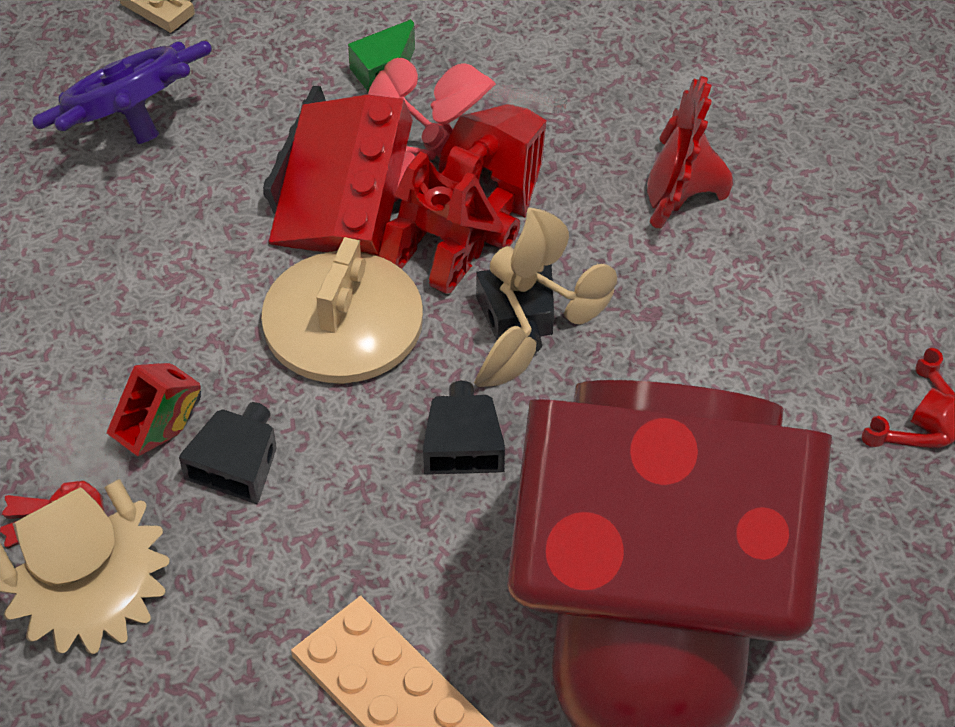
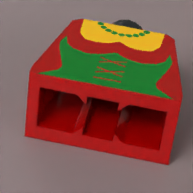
M170 363L135 365L106 434L136 456L143 455L174 438L184 429L193 406L200 401V383Z

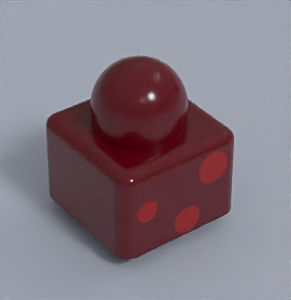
M594 380L576 384L573 402L547 399L529 401L507 587L512 598L520 605L531 610L558 615L552 661L553 682L559 704L572 727L729 726L739 708L744 693L750 639L790 641L805 635L813 625L832 435L808 429L783 427L784 408L772 401L736 392L691 385L633 380Z

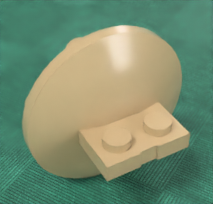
M344 237L338 251L326 252L306 258L283 272L270 287L262 307L263 332L269 349L274 356L293 372L306 378L326 383L345 384L359 382L389 371L404 360L412 351L419 339L423 324L422 300L412 279L394 263L379 256L361 252L360 240Z

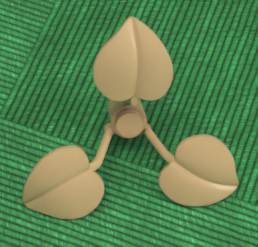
M528 208L525 225L515 248L507 246L500 249L490 262V271L504 282L500 290L507 295L521 324V328L519 326L509 328L496 341L473 382L479 387L496 386L511 381L526 370L535 354L536 341L528 337L531 333V326L513 291H528L538 281L565 298L571 299L565 309L564 316L574 324H584L596 317L604 310L613 296L614 288L617 285V274L607 264H597L585 271L577 281L575 291H569L539 274L543 271L544 265H551L561 257L569 239L567 226L558 217L547 211Z

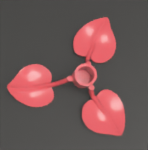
M395 58L389 61L384 70L380 71L374 79L368 95L404 98L417 85L418 74L415 66L404 58ZM466 63L457 64L445 72L435 86L434 96L436 100L431 103L432 117L437 123H431L404 98L410 114L426 127L422 133V141L426 149L406 147L398 185L407 166L420 151L428 154L430 160H434L436 156L440 158V153L453 130L449 123L465 113L496 85L491 78Z

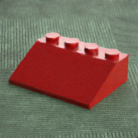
M361 95L302 105L269 244L303 250L333 252L338 251L344 237L360 240L361 252L379 256L386 223L390 222L395 200L394 194L398 187L413 121L404 98Z

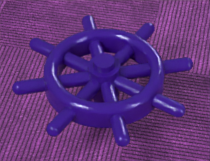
M177 41L170 46L151 48L112 62L81 79L65 92H62L58 97L60 105L35 115L32 123L37 129H43L55 124L57 130L66 131L76 124L93 121L115 112H121L125 115L137 143L148 142L160 133L145 107V101L148 97L169 86L177 79L187 77L190 74L188 64L209 55L212 51V46L207 41H201L185 48L182 42Z

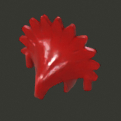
M700 76L698 80H692L689 91L684 90L680 108L674 109L672 117L659 137L664 147L658 155L647 181L648 197L652 208H655L650 218V224L655 228H662L672 211H678L688 197L702 192H714L718 199L722 201L727 199L733 186L732 173L724 160L712 149L704 133L708 125V121L704 119L712 102L711 99H708L712 85L707 83V77Z

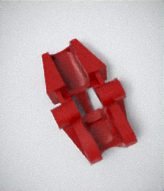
M509 104L461 115L440 153L439 172L430 162L428 154L421 151L407 166L394 194L395 197L402 199L397 218L386 223L379 257L394 263L402 269L415 254L417 244L427 232L440 236L443 241L437 245L429 277V286L448 294L452 293L473 266L470 264L471 261L480 257L484 242L499 249L511 246L518 235L520 220L509 214L514 212L526 217L542 166L547 120L528 108ZM484 167L492 171L491 180L498 182V187L488 198L479 183L480 174Z

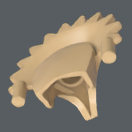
M120 479L104 487L117 510L116 513L109 517L97 502L80 487L13 523L25 563L14 568L0 543V592L15 594L3 615L7 620L30 615L26 633L28 641H36L52 630L57 653H65L78 636L89 654H95L99 651L103 632L118 643H125L127 641L125 618L142 624L150 621V614L142 598L160 597L164 595L165 588L149 573L167 566L169 558L148 548L162 535L163 529L160 526H138L145 512L146 503L142 500L133 503Z

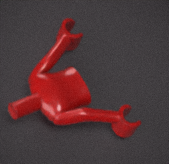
M933 347L926 349L923 356L924 359H919L915 368L918 375L929 378L935 387L927 393L911 419V423L925 429L929 434L889 430L888 421L884 417L875 416L870 422L871 429L864 428L862 433V441L866 445L879 447L887 442L923 448H940L955 442V392L939 373L943 355L938 349Z

